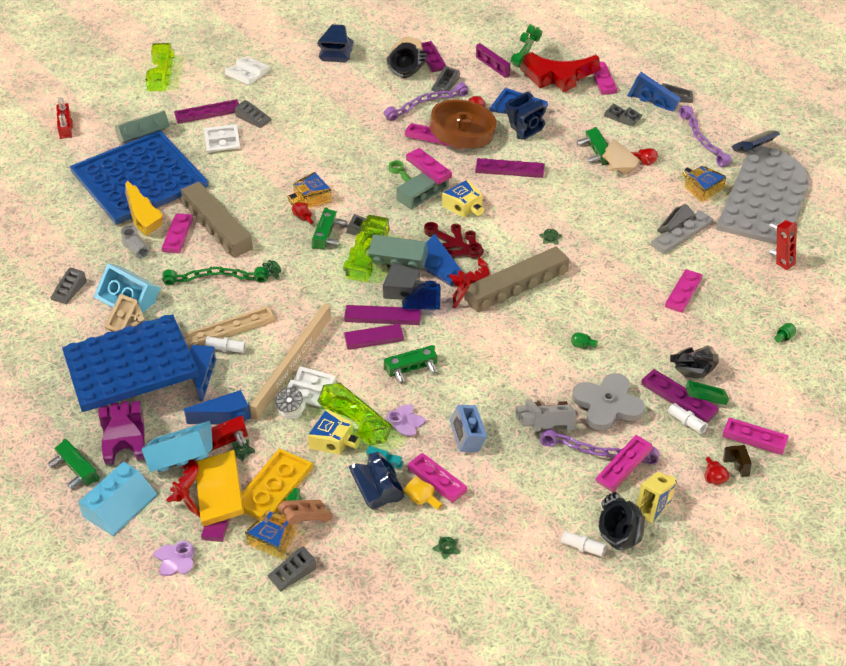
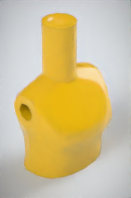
M415 476L403 490L415 504L422 505L428 502L436 510L443 504L432 496L434 487L422 481L418 476Z

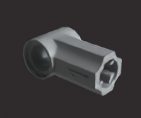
M127 225L121 229L123 246L129 248L136 258L141 259L147 256L150 248L138 235L137 228Z

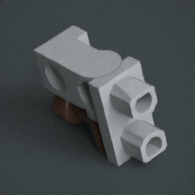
M532 399L526 400L525 405L516 406V418L518 420L521 419L523 427L531 426L535 431H541V427L543 429H550L553 426L563 425L566 430H575L576 410L570 404L568 405L567 401H560L554 406L545 405L540 400L533 402Z

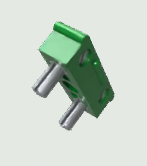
M594 127L585 131L586 138L577 140V144L581 146L589 143L596 155L589 157L588 162L592 163L599 160L602 165L609 164L603 158L608 144L599 129Z
M327 207L324 208L312 238V249L324 250L326 244L338 247L339 241L330 239L329 236L334 224L346 226L347 221L336 218L337 211L330 210Z
M430 345L385 358L383 369L387 371L389 377L396 376L400 384L405 382L403 373L427 366L431 374H436L437 369L434 364H437L438 356L435 352V346Z
M63 439V442L54 447L57 456L47 464L50 468H53L63 461L74 472L76 477L67 483L69 489H72L81 481L88 486L100 480L95 468L67 439Z

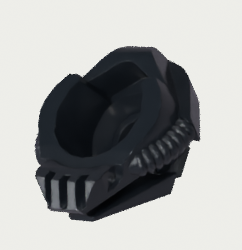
M402 42L387 57V65L390 71L403 78H408L417 73L427 61L426 52L420 48L417 49L416 45L410 42Z
M709 345L695 351L693 347H689L670 355V362L676 364L674 368L683 376L704 378L719 363V355Z
M616 491L606 495V498L601 502L603 511H601L599 518L600 536L613 548L627 550L642 541L645 516L635 503L624 500Z

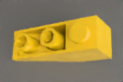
M127 181L125 183V193L134 225L146 236L162 226L163 215L159 209H155L151 205L150 200L144 197L135 185L133 186Z

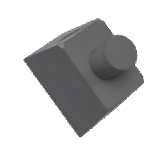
M392 263L383 284V298L413 300L416 292L427 293L429 283L420 281V272L418 270Z

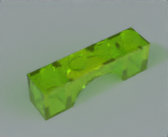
M152 43V63L158 66L147 70L145 78L147 91H167V86H170V76H172L171 67L174 66L175 49H172L171 43Z
M368 214L366 220L362 222L360 234L356 235L355 245L351 247L348 261L346 260L343 265V271H345L347 279L362 282L368 281L373 267L371 258L365 253L370 248L373 235L388 236L390 231L389 218Z
M342 383L323 385L317 400L320 405L333 413L341 414L353 420L359 427L356 435L366 444L371 446L387 441L393 427L388 421Z

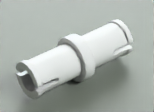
M207 336L205 346H213L215 349L222 350L225 353L231 351L244 354L246 342L229 340L227 337L221 339Z
M676 403L672 404L668 410V414L681 421L683 426H689L699 434L704 433L708 427V424L697 418L692 411H686Z
M565 530L561 538V544L577 548L582 553L586 551L603 557L606 552L607 544L589 539L587 535L580 536Z

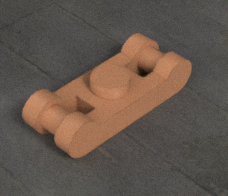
M321 500L283 501L278 506V510L282 515H286V520L290 525L296 524L298 521L321 520L323 523H326L333 517L332 513L325 509V504Z

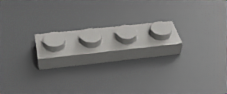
M698 211L673 229L652 240L651 246L662 254H666L711 225L713 218L702 211Z

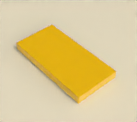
M279 448L242 492L244 514L260 521H271L279 511L278 506L280 503L285 501L288 494L292 493V489L297 488L314 468V463ZM269 512H273L270 519H265Z
M231 450L196 461L199 467L196 482L200 518L203 527L243 515L244 507L235 451Z

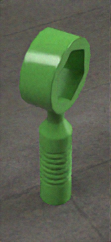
M394 160L389 163V171L391 173H400L401 178L405 182L412 179L406 172H403V162Z

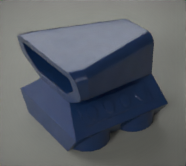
M332 24L318 40V46L321 47L319 58L322 61L346 63L350 60L354 41L347 36L344 25Z
M525 92L506 102L505 108L511 128L517 132V139L525 140L542 131L545 126L543 115L546 112V107L543 105L542 100L533 102V94Z
M381 453L369 454L367 465L352 464L348 466L366 505L372 510L380 508L387 503L399 502L404 498L403 488L396 477L397 474L394 467Z

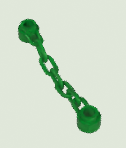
M262 266L256 267L254 272L223 267H209L193 270L184 275H177L176 271L168 269L163 271L162 281L165 285H174L175 282H188L208 275H228L241 280L266 282L269 277V270ZM213 269H220L219 272L212 273ZM237 272L243 273V277L238 276ZM194 273L195 276L188 279L187 276Z

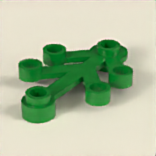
M529 24L526 33H522L520 41L526 44L519 53H513L510 62L514 66L519 68L524 55L530 52L533 43L539 42L543 33L539 27L535 28L534 25Z

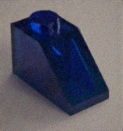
M431 280L420 283L402 300V309L440 310V284H436V281Z

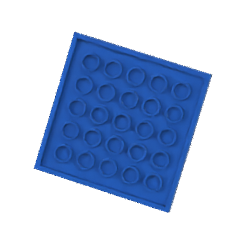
M161 130L70 166V171L115 225L132 218L125 193V183L127 181L133 186L135 185L140 193L150 200L154 208L182 197L181 189L194 183L200 182L204 187L209 186L208 180Z
M173 314L164 315L152 321H144L136 326H127L115 332H107L104 335L90 337L84 341L70 343L62 347L82 412L200 377L197 366Z

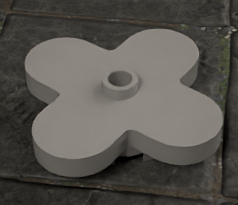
M619 373L605 376L601 385L582 382L573 388L572 399L574 403L588 409L587 424L595 430H607L619 419L627 421L639 420L643 417L645 411L643 400L628 394L630 387L629 379Z

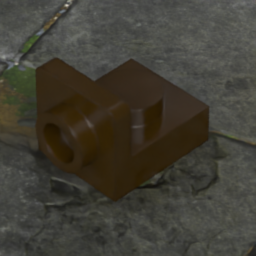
M733 445L725 447L723 462H734V467L740 471L741 477L750 476L752 463L746 446Z

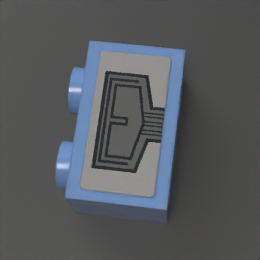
M457 405L449 421L459 451L479 452L487 438V434L477 406Z

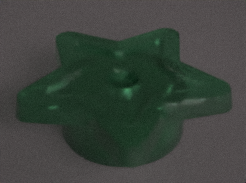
M547 229L544 233L539 234V236L543 238V244L553 243L558 245V239L562 237V234H558L554 229Z
M270 259L267 263L263 262L262 266L267 270V276H273L276 280H280L278 275L281 272L280 265Z
M248 439L245 446L244 444L240 446L239 442L236 441L232 442V450L235 451L236 458L244 461L250 454L255 453V450L249 446L250 441Z
M441 536L438 545L432 548L433 551L440 552L444 560L451 554H460L459 549L456 547L458 539Z

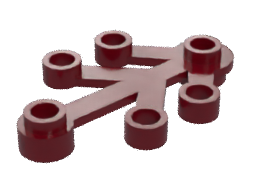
M425 223V235L432 237L435 234L437 238L446 241L442 245L445 249H449L447 251L453 259L458 256L479 258L484 254L482 245L476 242L475 231L469 230L465 232V239L469 241V244L463 242L460 224L451 225V233L454 234V237L439 231L437 223ZM460 248L461 250H454V251H453V250H450V249Z

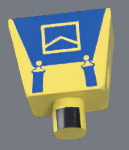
M465 180L442 193V206L462 217H466L471 213L480 216L484 212L482 194L469 180Z
M327 409L308 434L310 449L341 455L346 446L357 449L360 443V437L353 435V424Z
M656 472L641 484L637 506L641 509L645 519L651 523H654L672 501L677 484L673 476Z

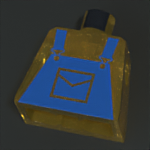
M700 166L694 171L687 167L682 173V176L686 178L684 188L700 202L706 201L725 188L726 176L706 166Z
M316 172L294 182V193L288 195V201L291 205L296 202H303L308 204V208L332 202L330 187Z
M273 511L265 512L245 531L247 545L281 560L296 533L295 524L290 525L286 520V515L277 514Z

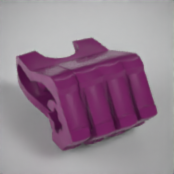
M130 401L121 402L120 407L119 403H112L110 407L108 405L100 407L99 420L103 429L101 446L105 465H113L116 454L122 449H131L137 461L145 460L142 448L145 446V427L141 401H134L132 405H130Z

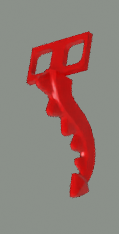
M478 258V266L482 268H478L479 271L476 270L475 274L472 271L464 273L459 270L458 275H449L455 286H457L452 295L453 308L458 306L469 289L470 284L490 275L487 267L488 264L482 258Z
M190 459L188 460L189 463L179 466L185 470L183 472L185 476L178 479L179 484L175 481L172 483L173 487L170 488V491L173 494L166 501L180 502L183 500L187 508L200 517V512L191 500L188 490L198 476L199 467L196 461Z

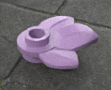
M402 405L397 410L390 411L385 418V424L389 428L396 429L399 434L404 436L416 435V429L421 427L426 421L424 417L413 413V405Z
M180 541L175 545L168 544L156 550L153 556L163 561L159 570L160 575L171 576L177 571L182 575L188 573L193 567L192 557L195 551L194 547L187 541Z

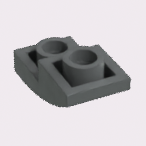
M614 103L604 113V116L631 126H634L642 118V114L630 107L624 110Z

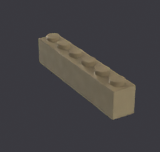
M200 182L181 189L182 197H180L182 205L189 208L191 215H195L201 225H205L207 232L214 235L216 242L223 245L226 253H230L235 258L253 249L251 236Z
M555 246L470 284L464 299L476 312L486 310L496 303L504 302L507 298L517 296L527 289H533L536 285L548 282L558 275H564L569 270V258Z

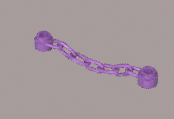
M460 82L452 91L426 93L407 102L402 108L397 110L393 106L386 108L384 116L387 120L393 121L398 116L408 113L420 102L438 98H451L459 95L462 97L469 93V88L464 82Z
M681 106L679 115L682 119L689 120V126L692 128L695 138L706 149L717 155L716 163L719 167L730 165L731 156L712 145L699 132L698 120L693 115V108Z
M553 429L544 430L540 437V443L544 446L553 447L556 443L566 444L581 452L598 456L616 457L622 450L620 448L595 447L566 435L557 434ZM557 437H562L563 441L557 440ZM569 440L574 442L575 446L569 443ZM581 445L589 447V449L586 450L580 447ZM653 447L651 452L643 459L644 463L652 465L658 463L660 453L657 448ZM609 451H617V454H609Z

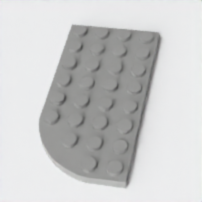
M758 146L748 150L716 225V230L777 245V231L769 228V225L772 222L779 225L785 220L792 223L796 222L809 186V176L805 168L795 158L778 149Z

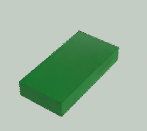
M690 380L687 381L685 387L690 397L727 405L729 398L725 389Z

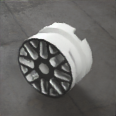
M285 388L276 396L275 403L279 413L287 419L299 418L306 409L303 395L296 388Z

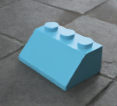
M107 263L94 298L114 307L119 295L122 294L136 299L143 313L155 303L161 287L122 266Z
M207 421L152 439L142 448L149 471L157 470L159 473L168 470L169 466L174 464L179 467L189 463L188 460L195 458L198 461L208 457L207 454L213 449L211 423Z
M123 461L78 502L82 516L114 536L157 496V493L137 469Z

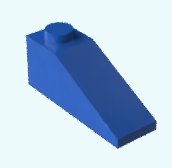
M191 345L190 353L200 377L193 378L192 381L199 401H203L216 362L215 347Z
M241 390L184 408L187 424H201L210 421L211 425H219L239 416L243 417L244 422L251 419L249 405Z

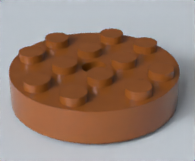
M458 99L445 100L436 104L431 111L429 128L433 135L440 142L452 145L456 149L484 147L493 140L497 125L495 116L487 108L471 101Z

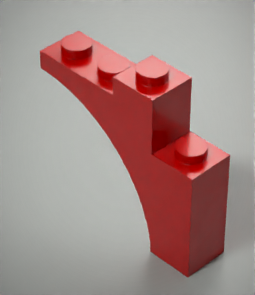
M530 52L524 55L520 70L537 87L543 88L554 83L564 93L576 87L577 81L601 70L600 57L595 54L580 60L554 61Z

